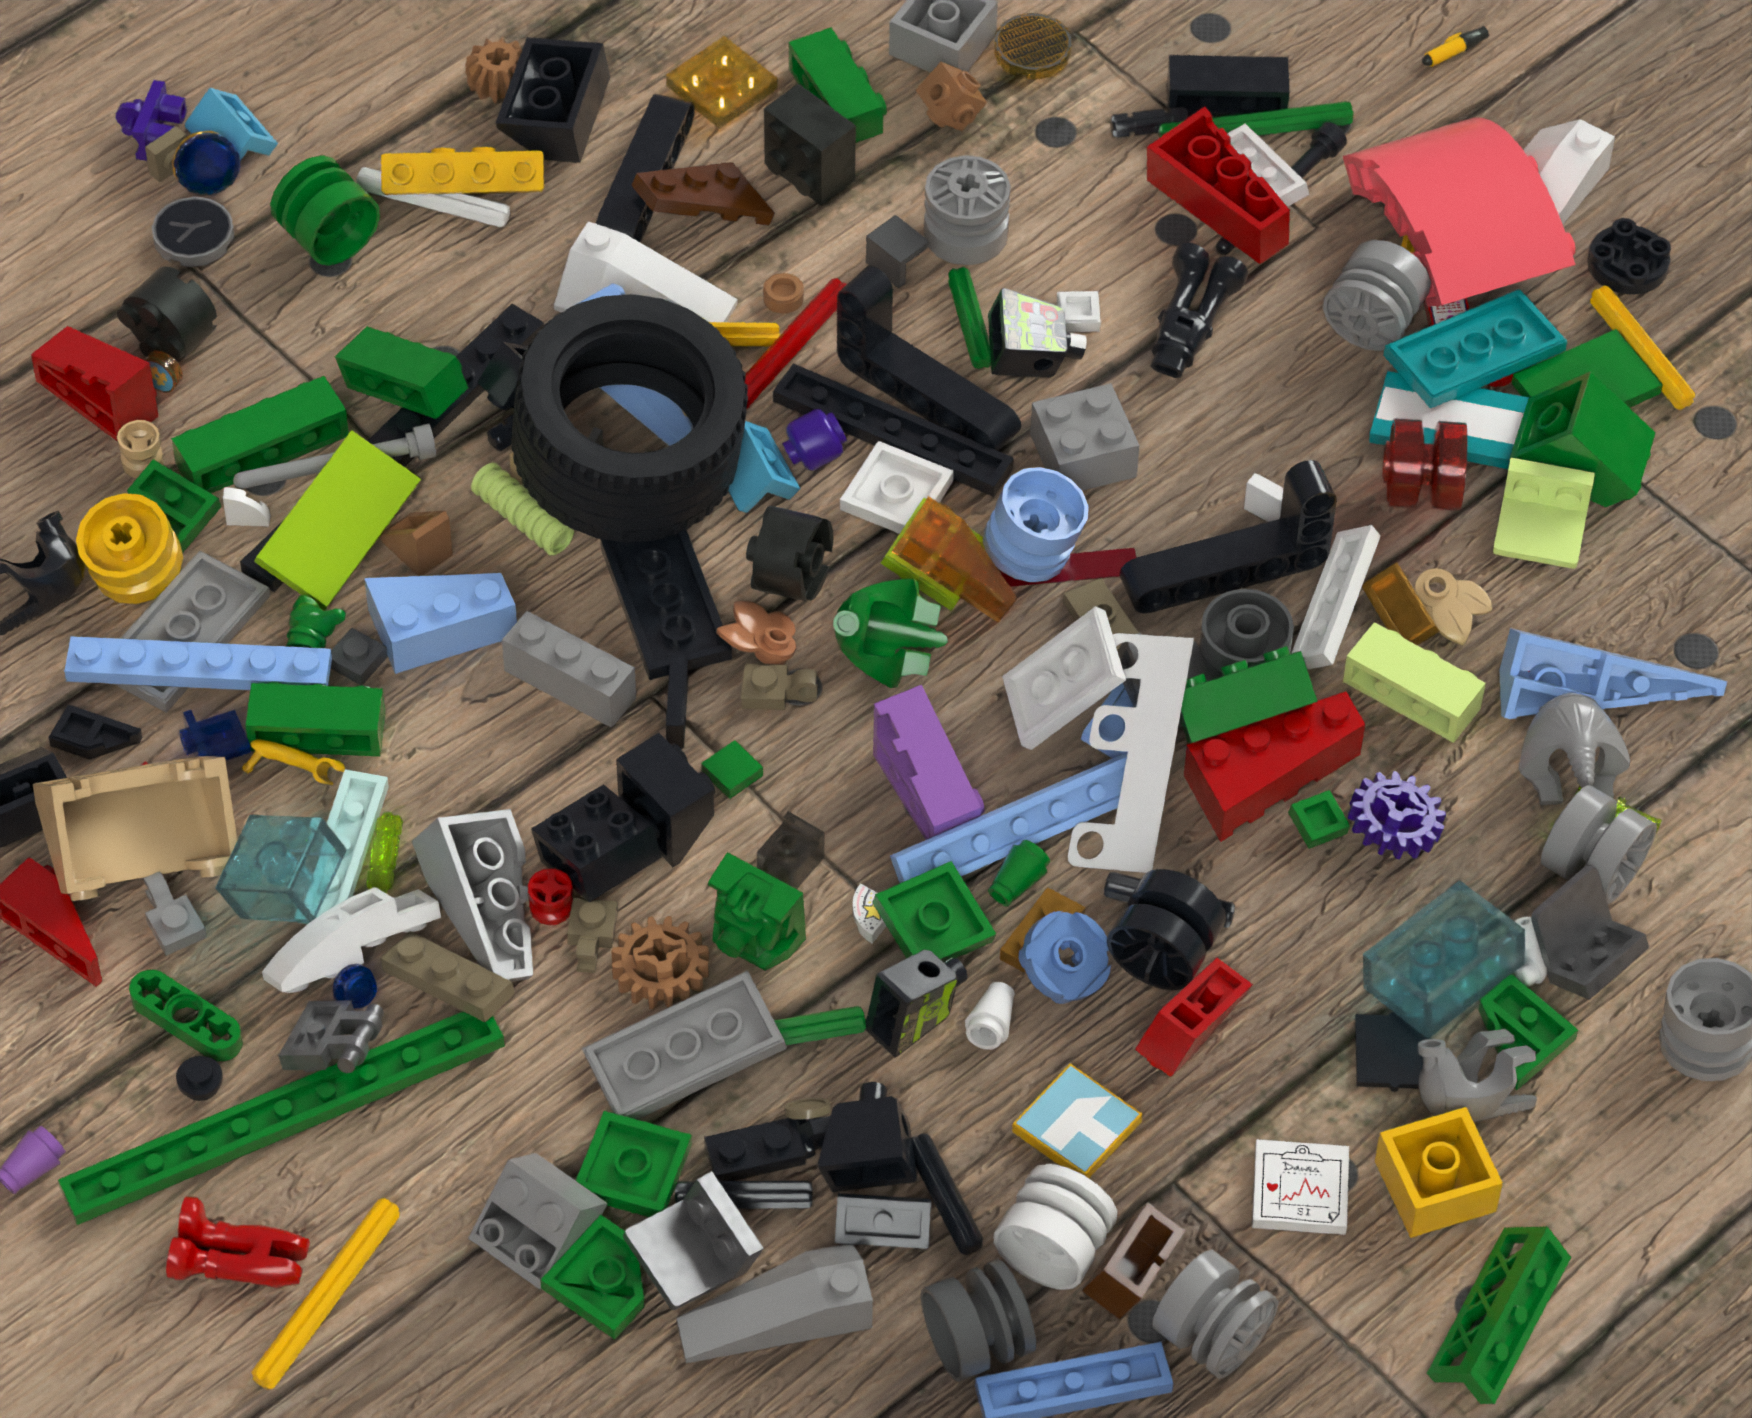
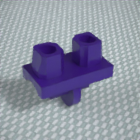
M153 80L144 102L140 99H135L133 102L122 103L118 107L115 118L122 126V133L127 136L132 135L138 142L139 146L135 153L136 159L147 161L145 147L174 128V126L163 124L164 121L183 124L187 114L186 101L184 97L167 94L165 82Z

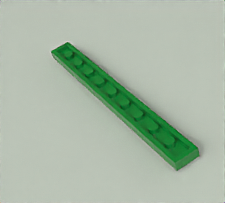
M462 1011L369 1050L364 1062L357 1065L351 1073L342 1072L337 1067V1064L326 1068V1070L315 1072L58 1179L60 1190L76 1224H82L505 1047L504 1036L493 1016L484 1022Z

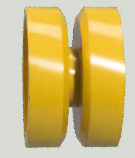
M122 493L107 497L90 508L79 524L76 537L78 554L101 592L118 603L139 604L154 600L180 573L183 561L180 541L158 504L143 495Z

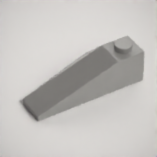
M511 809L437 818L412 840L427 884L480 966L512 982L530 979L533 976L530 927L525 923L524 903L528 901V887L523 886L521 867L526 863V856Z
M853 1244L806 1251L677 1317V1326L686 1363L871 1329L873 1299L863 1259Z

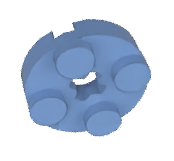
M1057 911L1038 920L1027 932L1024 945L1020 949L1018 956L1019 963L1025 969L1031 983L1042 994L1059 1004L1082 1000L1098 991L1108 979L1111 965L1107 966V952L1109 949L1106 934L1092 918L1078 912L1071 914ZM1059 948L1062 950L1071 948L1074 954L1071 960L1075 964L1074 967L1062 963L1059 958Z

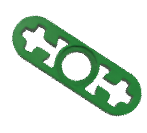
M144 970L132 978L129 992L132 1005L138 1013L204 1056L210 1057L215 1061H228L240 1053L243 1045L239 1023L233 1017L161 971ZM157 988L159 989L160 998L151 993L145 998L143 997L144 990L153 992ZM182 1008H193L199 1013L197 1018L189 1023H179L173 1019L174 1014ZM212 1033L218 1037H223L228 1033L229 1040L219 1039L214 1043Z

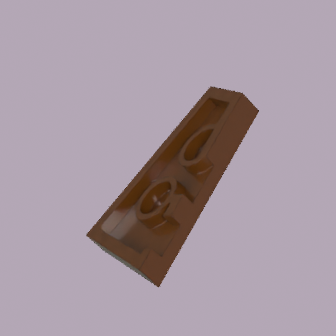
M733 162L636 173L631 185L652 212L698 217L701 211L718 213L722 220L736 222L739 215L755 217L756 224L769 226L775 214Z

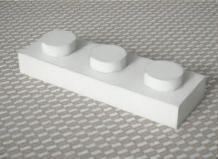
M1246 124L1227 133L1231 137V144L1239 154H1245L1251 162V169L1258 177H1263L1287 207L1309 195L1307 183Z

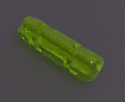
M384 812L382 816L377 818L375 834L377 836H374L369 863L371 871H368L366 881L368 889L376 887L384 893L393 887V870L396 869L400 837L398 835H401L403 827L401 816L393 815L392 812Z

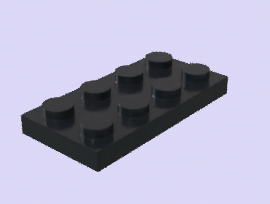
M687 530L652 541L619 542L600 539L603 557L649 680L669 676L670 655H686V658H688V670L732 660L731 645L716 633L717 628L723 626Z

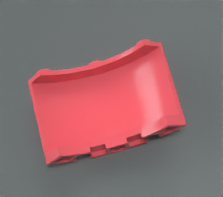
M1470 118L1343 156L1353 195L1363 196L1373 203L1382 201L1385 204V216L1391 222L1399 237L1408 236L1415 249V252L1412 254L1427 269L1431 281L1430 291L1425 299L1427 307L1445 305L1575 265L1573 255H1575L1574 240L1571 234L1564 230L1554 202L1539 175L1536 160L1531 155L1527 156L1514 138L1491 120Z

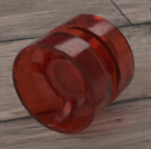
M1393 418L1390 440L1385 441L1382 482L1387 483V507L1416 508L1422 486H1428L1430 504L1433 510H1461L1467 466L1466 422L1437 421L1432 442L1429 444L1425 443L1422 420Z

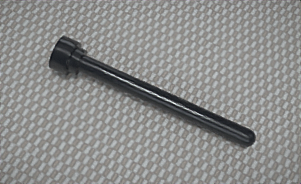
M1323 123L1312 134L1311 148L1291 168L1303 179L1321 159L1335 157L1347 145V138L1344 132L1333 123ZM1223 237L1216 244V250L1221 255L1229 254L1236 247Z

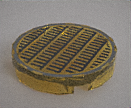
M1026 13L1015 15L1003 22L995 33L994 55L997 63L1006 72L1015 76L1017 72L1025 74L1026 79L1037 80L1052 77L1066 67L1071 56L1072 37L1068 28L1059 20L1045 14Z

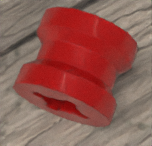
M550 868L538 871L530 878L528 883L529 909L532 917L539 923L558 925L570 917L573 890L572 881L566 873Z

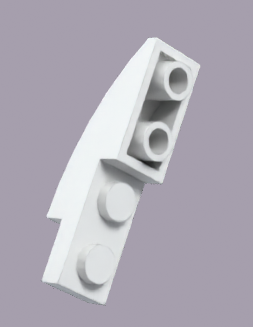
M374 887L352 896L330 908L295 934L262 971L263 979L282 993H294L306 989L310 982L321 978L343 976L349 972V968L364 963L361 946L373 947L380 945L386 941V937L400 932L419 931L426 927V923L441 918L439 903L419 889L392 898Z

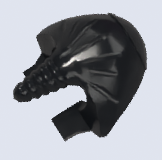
M59 511L52 512L36 522L40 531L36 532L35 541L38 547V554L33 561L12 563L0 558V574L6 573L29 595L25 604L0 621V635H5L8 631H12L21 624H25L27 620H32L34 617H38L70 599L84 580L85 565L78 554L77 544L67 535L60 523L63 517Z

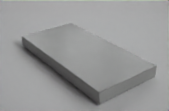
M199 551L120 639L228 644L270 597L269 587ZM115 684L166 713L189 688Z
M748 970L582 1048L612 1112L636 1120L787 1049L785 1041Z

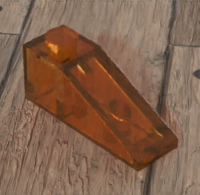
M928 496L892 552L999 623L1016 601V595L965 520L956 515L947 505L938 503Z

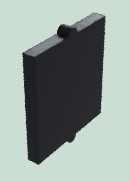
M1390 1012L1389 1015L1355 1014L1356 1087L1390 1088L1393 1092H1397L1399 1088L1419 1089V1074L1423 1067V1056L1418 1054V1043L1431 1039V1017L1398 1016L1395 1012Z

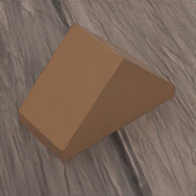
M446 511L411 512L385 529L379 537L417 576H423L453 555L450 520Z

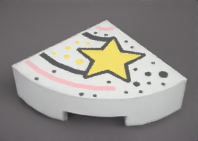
M860 883L853 897V917L858 926L859 933L867 941L873 943L886 928V925L872 903L877 892Z

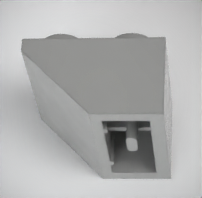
M537 1153L508 1159L468 1239L538 1289H541L540 1279L598 1216L603 1214L608 1203Z

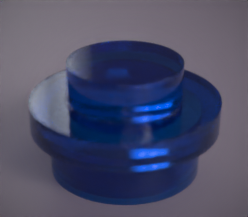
M350 964L344 967L338 973L333 983L334 999L336 1001H351L353 1009L363 1008L370 1004L377 992V982L372 971L362 964Z

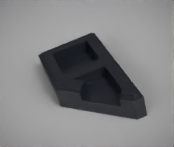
M69 704L48 737L51 747L89 760L138 744L143 738L140 728Z

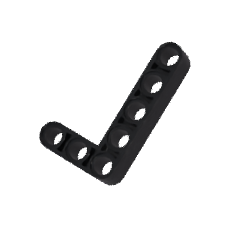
M874 266L865 267L837 295V354L842 364L852 373L929 422L999 451L1021 430L1022 426L1018 415L999 399L892 333V284L880 269Z
M1314 460L1297 463L1290 468L1284 479L1280 519L1140 556L1127 562L1121 568L1119 575L1134 609L1138 613H1152L1318 567L1324 563L1330 553L1337 503L1336 495L1320 463Z

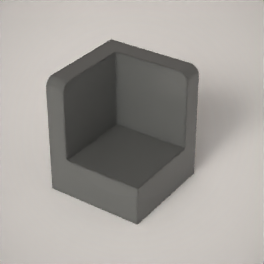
M894 215L866 235V263L869 266L880 269L893 285L900 288L906 283V264L928 248V240L897 215Z

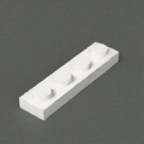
M1372 525L1340 531L1336 534L1292 653L1302 652L1307 670L1333 665L1380 539L1379 533Z

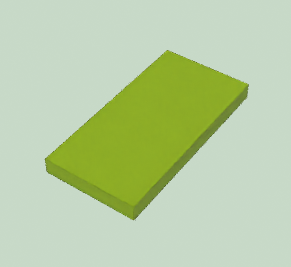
M351 430L257 555L254 562L299 594L308 595L313 598L320 608L325 611L410 497L421 479Z

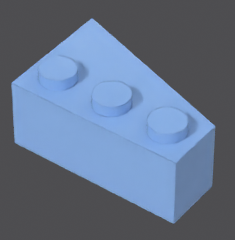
M502 573L364 578L368 611L382 644L387 647V655L395 674L501 642L517 623L516 605Z

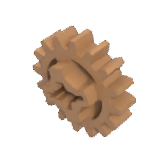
M653 916L648 917L647 927L644 928L633 922L631 924V936L620 933L618 935V947H613L611 951L612 977L618 980L619 992L622 994L631 990V999L634 1004H637L643 998L648 999L649 1009H654L658 1001H664L667 1008L673 1006L674 998L679 997L682 1001L690 998V989L701 992L703 989V978L709 977L708 946L702 945V934L699 931L689 935V923L686 921L678 927L673 926L672 916H667L663 924H657Z

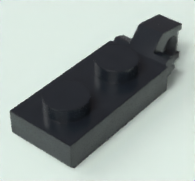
M830 1116L809 1120L786 1118L704 1137V1146L711 1170L718 1181H736L806 1165V1159L815 1156L816 1150L822 1149Z

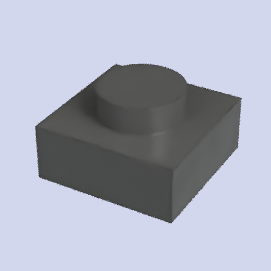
M351 628L331 650V669L362 686L388 657L387 647Z

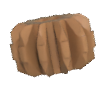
M502 36L498 42H492L486 38L484 46L473 45L471 55L467 56V61L465 62V72L470 91H476L480 100L491 97L496 104L500 98H505L522 52L518 41L507 44Z

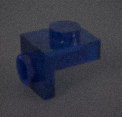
M192 710L182 712L185 728L179 730V736L186 755L194 753L195 757H225V761L251 753L248 738L235 710L196 722Z

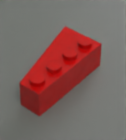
M1203 107L1147 146V181L1254 261L1262 264L1289 244L1290 209L1267 181L1255 174L1251 169V162L1245 154H1239L1231 144V137L1223 128L1218 129L1212 121V114L1206 107Z
M1345 691L1318 700V702L1188 744L1186 748L1184 777L1219 841L1222 842L1232 836L1234 829L1248 821L1251 824L1264 816V811L1280 800L1286 802L1296 796L1299 788L1310 781L1318 782L1361 755L1365 722Z

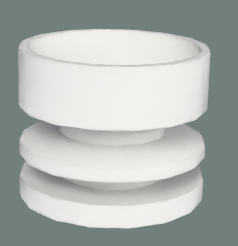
M1038 1165L1029 1173L1025 1180V1185L1017 1193L1016 1203L1007 1210L995 1230L994 1244L1004 1260L1026 1278L1055 1289H1073L1083 1280L1095 1259V1250L1103 1245L1106 1240V1234L1112 1230L1116 1223L1117 1209L1107 1193L1085 1175L1059 1165Z

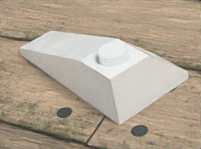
M1581 119L1541 129L1524 149L1527 156L1531 155L1536 160L1539 175L1554 202L1562 224L1565 223L1609 170L1615 136Z
M588 221L570 249L555 299L554 310L562 313L612 283L621 286L625 292L624 295L635 294L661 298L688 308L708 322H727L737 306V299L628 235Z

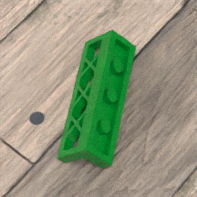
M1548 1226L1504 1227L1427 1371L1428 1376L1433 1382L1464 1383L1480 1404L1496 1403L1571 1259L1570 1254ZM1524 1243L1521 1250L1507 1258L1514 1244ZM1506 1277L1502 1286L1488 1294L1493 1285ZM1487 1313L1483 1322L1469 1331L1472 1323ZM1467 1351L1460 1366H1450L1453 1359Z

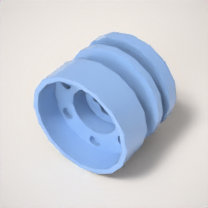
M1027 468L1011 475L1004 485L996 502V507L991 513L984 529L983 545L988 558L1000 571L1018 580L1027 582L1047 581L1060 574L1087 522L1088 504L1084 493L1070 478L1058 471L1046 468Z

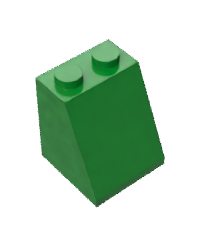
M1590 371L1528 399L1509 460L1516 458L1593 472L1595 475L1590 501L1606 508L1623 500H1630L1638 494L1645 467L1651 455L1650 450L1656 432Z

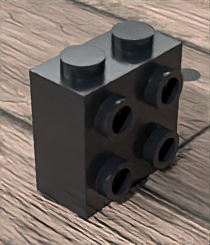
M604 784L531 828L540 861L549 869H558L566 873L572 881V888L588 902H591L662 858L657 841L660 838V832L653 819L648 815L642 816L633 808L624 795L617 796Z

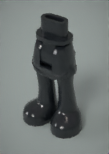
M1189 242L1177 246L1173 255L1172 264L1178 277V283L1168 307L1162 310L1158 316L1160 325L1157 341L1152 348L1154 355L1151 363L1152 369L1173 378H1180L1184 369L1192 366L1195 355L1199 352L1205 341L1212 337V324L1221 304L1226 297L1238 292L1248 278L1247 267L1240 260L1229 256L1219 257L1212 267L1205 293L1197 311L1189 310L1210 265L1209 254L1205 249Z

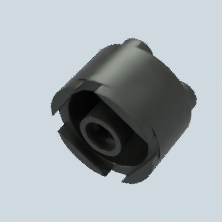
M167 266L157 269L123 301L122 306L117 310V317L138 339L140 351L147 359L157 362L161 358L168 362L179 363L216 330L217 325H213L212 321L217 318V313L208 295L195 281L191 279L186 284L176 277L181 273L179 270Z
M768 506L763 516L759 535H753L747 545L746 559L753 562L751 588L796 600L806 601V599H815L822 589L829 570V566L823 565L822 561L824 551L832 552L833 528L831 522L819 516Z

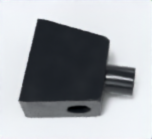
M864 1083L860 1087L859 1101L838 1103L832 1109L818 1160V1168L832 1193L917 1182L909 1119L898 1099L892 1096L887 1097L888 1090L881 1083Z

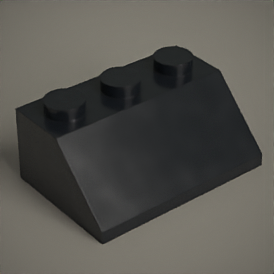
M527 37L496 120L497 129L528 151H542L544 160L580 163L610 80L603 43Z

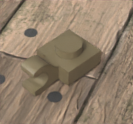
M744 664L741 692L742 709L785 710L786 700H798L801 702L817 701V671L813 669H800L789 675L788 665Z
M573 898L567 940L568 945H577V972L595 973L599 947L613 948L618 916L617 901L592 900L588 902L586 899Z

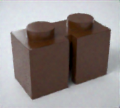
M1147 1202L1124 1225L1082 1289V1292L1118 1319L1122 1318L1142 1299L1160 1271V1266L1167 1260L1185 1230Z

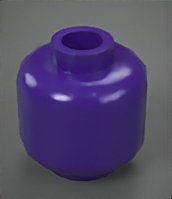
M815 409L787 425L786 433L789 440L783 442L782 445L793 465L801 462L807 470L814 471L839 458L843 453L842 444L847 442V439L832 412L826 415L821 409Z

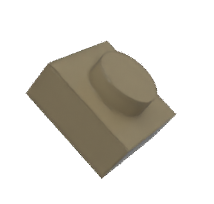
M177 126L145 147L149 174L158 182H162L173 174L172 160L175 151L187 137V134ZM188 143L181 146V153L175 160L176 172H179L185 165L191 162Z

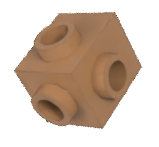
M940 62L916 89V92L928 107L926 111L928 117L942 128L947 125L963 131L967 125L974 121L977 114L987 104V101L978 90L980 88L979 82L970 73L944 62Z

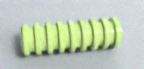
M491 462L486 464L474 476L471 491L475 495L480 496L485 503H489L492 509L498 511L503 518H507L512 525L516 526L520 532L525 533L530 540H534L537 546L544 548L548 555H556L570 544L574 535V529L569 528L549 515L529 495L528 489L520 485L519 481L511 477L506 470H502L497 463Z

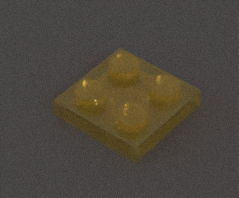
M723 36L666 74V86L683 100L693 102L695 110L720 129L778 89V78L726 36Z

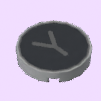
M189 197L178 199L166 205L156 215L152 225L155 249L162 258L171 262V259L179 261L181 266L186 267L203 266L220 259L227 252L226 248L230 245V242L232 244L234 239L230 213L223 205L207 198Z

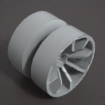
M1587 785L1572 798L1555 821L1542 851L1541 864L1566 880H1570L1585 866L1597 869L1607 904H1610L1621 895L1643 864L1654 841L1657 825L1630 808L1624 810L1614 819L1617 801L1592 785Z

